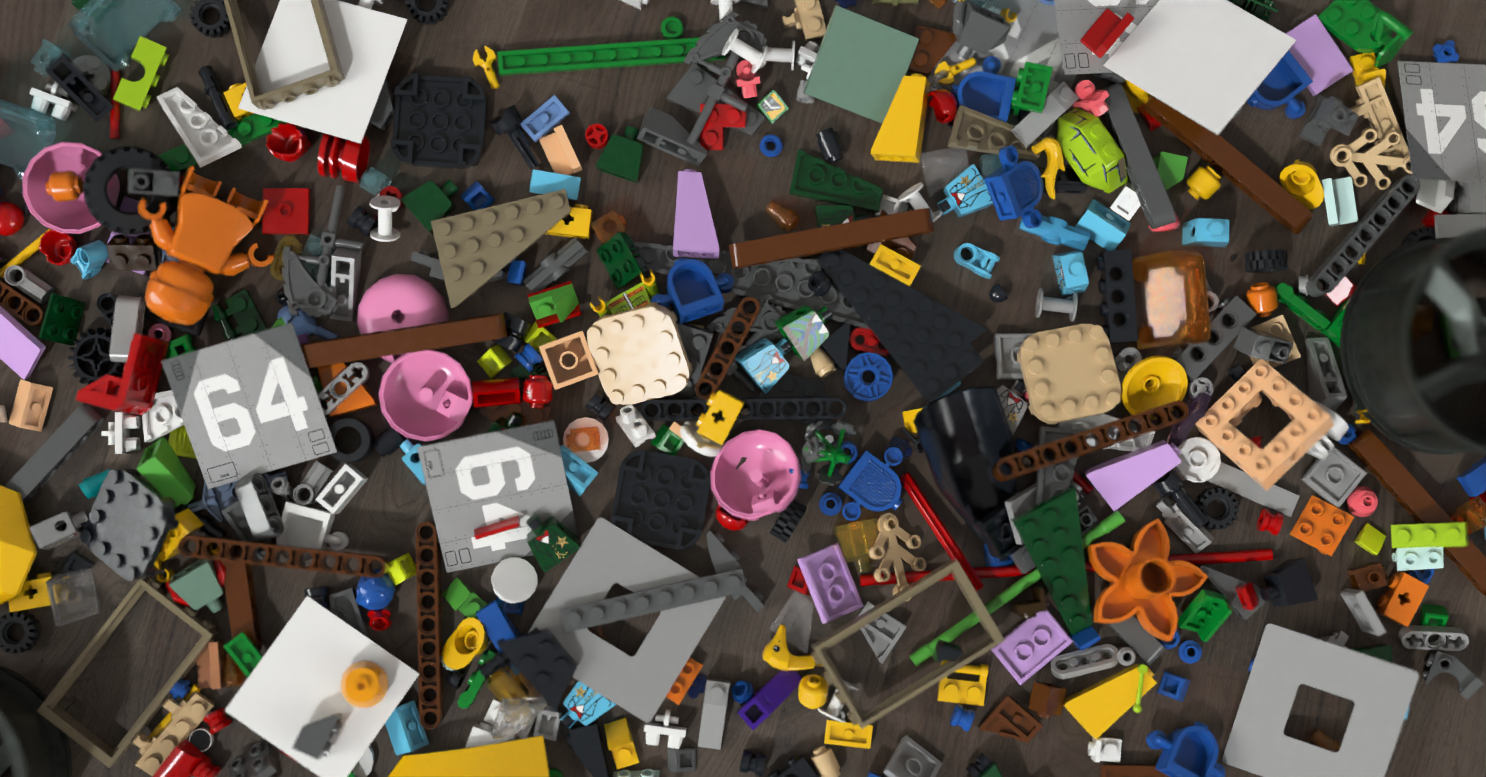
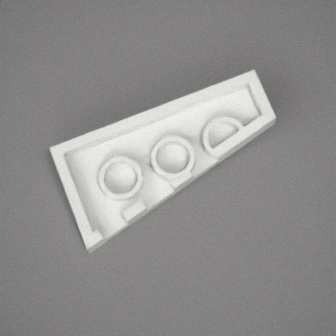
M178 87L157 96L159 104L200 168L242 148L241 143L236 138H232L221 125L219 126L215 123L210 115L203 112Z
M172 390L156 393L152 409L142 415L145 442H152L184 425Z
M1108 414L1095 415L1060 422L1058 428L1089 430L1119 420L1120 418ZM1129 422V428L1133 432H1137L1136 424ZM1108 429L1109 437L1116 439V433L1112 429ZM1155 432L1104 449L1135 451L1151 445ZM1087 436V443L1090 446H1095V440L1091 436Z

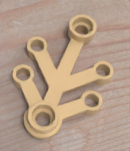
M1365 128L1361 136L1349 145L1338 144L1333 147L1330 152L1332 163L1339 167L1344 166L1352 176V182L1357 187L1365 186L1368 179L1364 173L1358 171L1353 161L1362 162L1375 179V185L1380 190L1388 189L1391 181L1382 174L1376 164L1402 167L1407 173L1412 174L1411 166H1407V162L1410 160L1409 155L1404 158L1378 155L1391 145H1396L1400 142V134L1394 130L1388 131L1383 140L1364 153L1355 151L1367 142L1371 143L1377 139V132L1373 128ZM1372 131V138L1366 139V133ZM1396 134V139L1392 142L1389 141V136ZM1345 151V156L1338 158V153ZM1363 176L1364 180L1361 183H1356L1357 177ZM1380 180H1387L1384 186H1379Z
M885 513L877 520L879 534L874 545L869 548V556L872 559L883 558L879 568L874 572V577L878 582L889 580V568L893 562L897 584L893 588L894 595L909 586L902 560L908 563L914 571L925 570L926 560L922 557L916 558L898 545L896 536L904 541L909 549L919 548L921 539L918 535H910L900 528L895 515ZM887 540L889 547L885 553L883 546Z

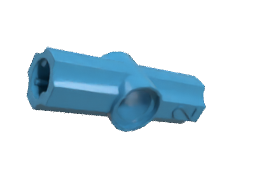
M1042 215V223L1036 228H1027L1021 218L1018 228L1030 234L1040 236L1042 240L1048 243L1062 244L1081 252L1085 250L1090 238L1089 232L1070 226L1066 221L1051 216L1045 217Z

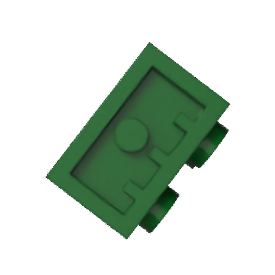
M1025 62L1024 68L1019 67L1015 86L1020 88L1019 91L1014 90L1010 106L1011 109H1014L1013 116H1018L1019 109L1042 114L1053 67Z

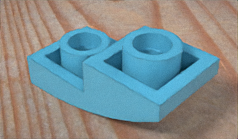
M532 170L529 192L542 195L566 189L568 199L577 200L581 178Z

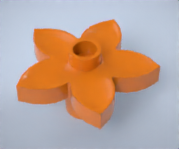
M1159 518L1142 526L1135 533L1130 544V550L1114 542H1102L1087 546L1089 561L1093 569L1100 577L1110 582V585L1097 598L1094 607L1093 623H1118L1129 619L1136 613L1139 623L1148 633L1163 641H1172L1178 621L1177 609L1172 598L1193 593L1201 587L1208 576L1199 567L1189 562L1167 560L1170 552V540Z

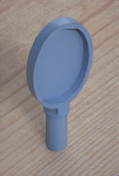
M287 305L278 312L277 319L282 317L286 324L292 323L296 336L301 334H307L308 336L313 333L324 339L339 337L337 334L318 326L315 317L306 315V312L302 310L298 311L300 316L291 315Z

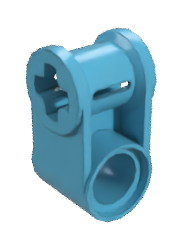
M96 240L76 250V253L70 260L81 271V277L84 280L94 277L101 271V267L108 258L107 247L101 240Z
M964 243L954 251V259L959 265L972 270L977 275L986 279H991L992 275L990 273L995 263L1000 260V257L970 243ZM965 248L970 251L971 257L969 260H964L961 257L960 252L962 249Z

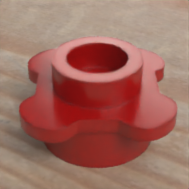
M388 609L368 611V617H370L369 626L375 631H383L391 627L392 621L389 620L391 612Z

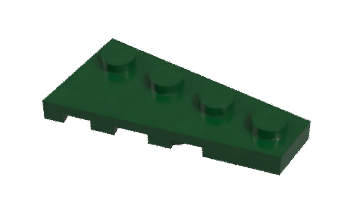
M798 149L789 195L838 205L853 206V208L878 213L883 192L882 188L857 176L854 177L844 170L833 167L823 160L812 157Z

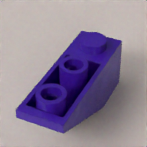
M780 670L749 701L738 708L737 713L754 730L799 686L802 677L796 671Z

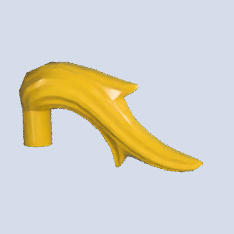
M1045 137L1042 141L1032 146V151L1034 154H1038L1044 150L1047 154V167L1040 177L1045 178L1046 191L1049 197L1055 200L1056 174L1059 168L1065 171L1059 142L1055 138Z

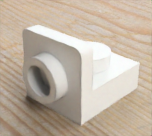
M1127 182L1124 185V188L1110 206V209L1128 221L1141 205L1131 183Z
M1101 736L1094 739L1092 737V742L1089 741L1088 755L1091 756L1094 762L1120 763L1122 739Z

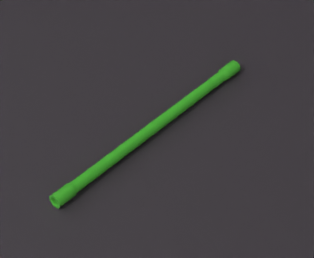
M1116 510L1096 527L1082 536L1083 549L1124 523L1125 520L1122 515ZM1037 568L985 603L984 606L988 613H993L1042 579ZM972 612L940 636L917 649L909 657L918 667L933 656L937 640L951 642L980 621L975 613Z

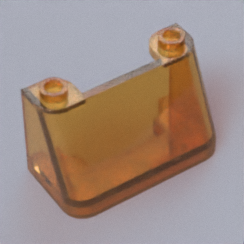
M1170 250L1132 258L1133 277L1136 281L1144 282L1148 326L1141 327L1138 330V349L1146 350L1208 342L1210 338V321L1205 264L1202 255L1197 251Z

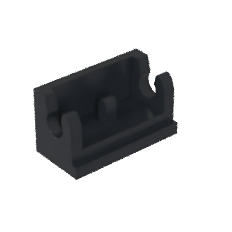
M1038 168L1041 175L1045 172L1046 168ZM1059 168L1055 178V193L1083 194L1087 191V184L1080 180L1073 168H1065V171ZM1043 178V193H1047L1045 178Z

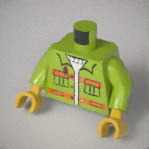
M649 269L651 273L649 278H644L643 274L640 273L641 283L607 302H604L598 296L597 298L600 300L599 306L595 307L590 302V307L601 317L605 314L612 315L648 305L655 295L660 294L653 271Z

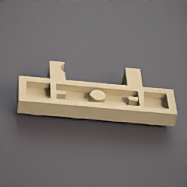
M795 0V13H792L787 18L782 17L784 28L796 26L797 30L802 29L805 41L824 37L826 26L819 0Z
M1375 77L1356 86L1360 98L1355 100L1356 106L1349 109L1359 116L1363 115L1364 119L1368 118L1371 128L1377 132V139L1374 141V145L1383 140L1385 134L1390 130L1398 132L1401 137L1398 144L1391 145L1378 155L1403 158L1409 155L1408 147L1380 77ZM1396 134L1389 136V141L1391 142L1396 139ZM1387 165L1388 170H1394L1398 168L1396 166Z
M196 690L188 700L182 699L180 702L174 700L169 695L163 702V707L172 713V719L162 731L152 738L140 731L133 738V743L140 748L139 753H141L140 757L135 761V765L153 776L173 749L186 740L214 707V702Z

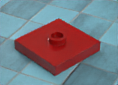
M263 188V200H268V203L263 212L262 234L310 235V189Z

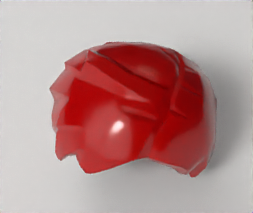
M279 123L278 127L272 128V134L267 136L266 143L271 154L286 162L297 161L308 151L311 145L303 127L291 123Z

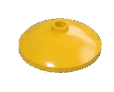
M1151 356L1141 360L1128 371L1122 382L1121 400L1124 407L1130 414L1135 415L1174 401H1183L1188 387L1186 372L1176 360L1167 356ZM1154 415L1150 416V420L1157 419Z

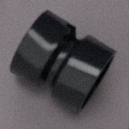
M504 312L507 337L490 341L518 353L523 343L521 337L527 335L531 324Z

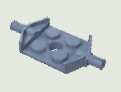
M285 470L276 474H269L268 472L261 474L267 482L272 497L271 482L277 477L286 475ZM238 481L208 489L204 482L202 499L188 504V508H193L190 509L193 513L205 509L219 522L227 521L221 510L238 499L235 495V484Z

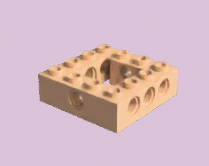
M1260 359L1195 422L1196 427L1204 437L1215 444L1220 451L1266 491L1334 426L1332 418L1327 412L1263 359ZM1260 392L1265 394L1275 407L1279 406L1292 420L1263 450H1260L1235 428L1251 409L1257 408L1262 401Z

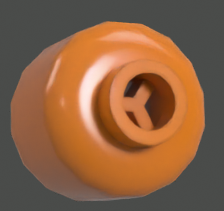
M72 170L54 172L50 175L49 181L46 182V191L57 202L74 201L79 199L80 195L84 192L83 179Z
M1269 282L1252 284L1251 288L1246 292L1247 305L1258 314V317L1272 315L1271 311L1277 309L1279 305L1276 288L1269 285Z

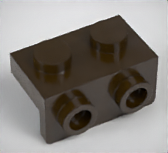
M117 234L113 236L107 244L110 270H157L159 267L156 250L157 244L154 242L153 237L149 234L139 236Z
M1032 586L1033 600L1011 602L1012 612L1022 618L1036 617L1038 612L1047 611L1046 605H1049L1048 592L1044 591L1040 586Z

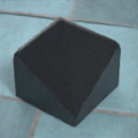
M937 640L933 658L935 662L944 660L956 662L963 655L960 645Z

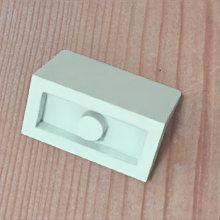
M1352 178L1323 179L1322 184L1329 226L1357 222L1358 215Z

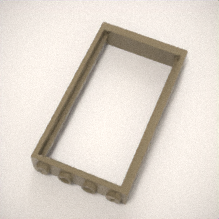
M224 0L250 99L258 109H272L275 107V103L281 101L285 103L296 100L298 95L315 94L318 88L324 86L335 87V85L339 84V81L345 79L323 0H311L330 70L262 94L237 0Z
M951 559L812 644L811 647L814 652L810 654L817 665H823L826 672L822 674L829 685H835L838 692L834 694L841 705H847L850 711L846 714L852 724H858L863 729L1005 640L958 560ZM952 574L988 637L965 650L956 662L947 661L867 712L862 713L825 650L947 575Z
M152 576L137 581L37 710L38 713L108 768L117 765L134 744L133 738L138 732L145 730L162 708L165 699L172 695L170 694L172 687L181 678L184 679L209 647L208 643L214 641L220 633L215 629L216 626L211 621L200 618L197 615V610H194L191 606L188 607L174 602L171 594L161 587V582ZM146 591L199 632L202 637L121 742L113 749L57 704Z

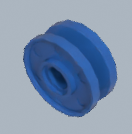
M867 352L857 355L849 362L843 379L845 388L851 396L860 401L870 402L878 400L887 393L892 385L893 374L891 366L885 358L878 354ZM869 371L874 375L872 383L863 381L862 374Z

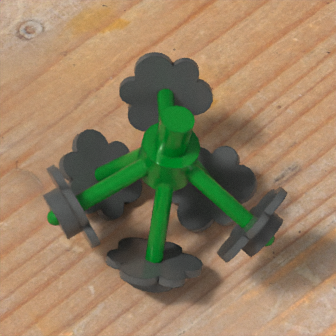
M824 420L818 423L813 422L806 429L807 433L804 437L807 441L798 455L800 468L804 470L805 474H808L809 470H811L812 462L831 461L830 466L823 465L821 469H818L817 475L819 476V482L835 486L836 483H840L843 480L835 465L840 462L848 464L851 460V457L845 454L841 448L843 438H850L852 435H856V430H854L853 425L846 421L831 423L830 428L834 430L835 434L839 435L838 441H834L832 435L827 434L823 436L819 432L824 427Z

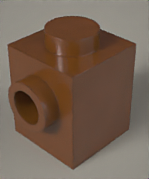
M1371 562L1347 569L1352 589L1366 592L1388 585L1386 581L1388 574L1381 563Z
M1034 681L1028 709L1036 711L1037 716L1050 719L1051 715L1061 716L1066 688L1047 682Z

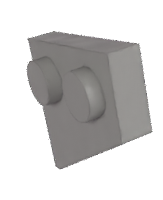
M867 601L858 616L876 605ZM885 613L860 630L863 632L879 662L883 664L907 626L888 613Z

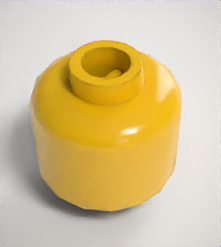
M1200 166L1186 180L1187 185L1190 187L1187 191L1197 200L1199 197L1208 200L1221 187V182L1219 181L1221 177L1209 166L1206 168Z
M809 674L804 676L800 680L798 689L800 703L809 709L822 707L828 698V682L820 675Z

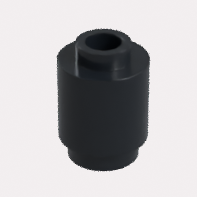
M831 127L816 135L818 139L816 142L825 161L831 160L832 163H835L844 158L843 154L846 152V149L837 131L834 132Z
M390 426L375 438L376 441L372 444L382 457H385L397 451L407 439Z

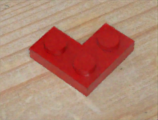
M706 103L700 104V114ZM715 104L700 134V144L706 150H724V127H747V110L743 112L729 104Z

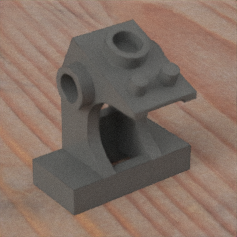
M1319 95L1298 137L1320 146L1330 128L1349 136L1359 115L1343 105L1341 99L1333 96L1327 98Z
M1436 650L1435 654L1430 653L1426 666L1430 667L1429 671L1424 670L1422 676L1426 677V684L1439 673H1451L1458 679L1459 693L1466 700L1484 684L1478 675L1473 673L1453 654ZM1443 660L1449 661L1447 667L1441 666L1440 663Z

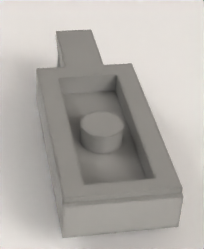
M1167 495L1159 500L1156 507L1163 513L1164 523L1195 553L1200 552L1213 542L1214 537L1203 526L1198 529L1177 502L1175 503Z

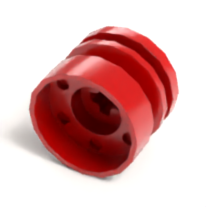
M324 133L318 152L319 175L321 177L330 176L332 179H337L342 172L343 180L361 183L369 160V138L364 135L362 142L357 143Z

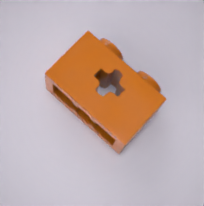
M1396 572L1389 578L1387 583L1389 587L1385 594L1381 595L1378 599V608L1375 612L1401 626L1408 627L1429 586L1406 573ZM1399 594H1400V597L1403 598L1401 602H1400V599L1398 598V595H1399Z

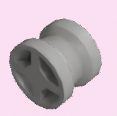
M1196 378L1188 383L1187 394L1192 400H1206L1213 393V384L1207 378Z

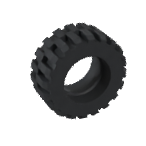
M120 146L107 150L92 162V165L85 174L86 177L83 182L84 200L89 212L101 225L117 233L135 235L151 231L150 224L152 222L141 217L139 212H124L117 209L111 203L107 193V186L111 177L123 169L171 172V170L159 156L147 149L136 146ZM153 195L151 202L146 207L147 212L156 214L159 211V205L166 203V211L162 217L167 219L174 207L176 196Z

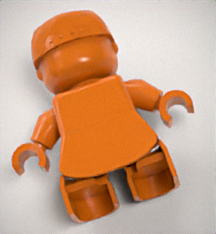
M193 166L187 168L182 179V185L178 191L179 199L174 229H172L168 220L162 217L166 211V203L159 205V211L156 214L147 212L145 208L147 201L144 198L138 203V212L141 217L152 222L150 228L154 242L165 250L169 257L178 260V262L165 261L159 265L157 270L151 273V280H148L145 291L146 306L162 319L182 325H193L201 320L214 299L212 294L214 289L213 281L204 272L212 275L234 276L248 269L250 264L254 267H264L271 264L274 259V255H266L262 262L256 260L254 251L258 248L257 243L250 245L246 254L243 252L231 254L234 247L259 222L268 200L257 201L238 193L234 187L231 188L226 202L215 199L214 197L217 195L222 182L212 181L194 173L195 167Z

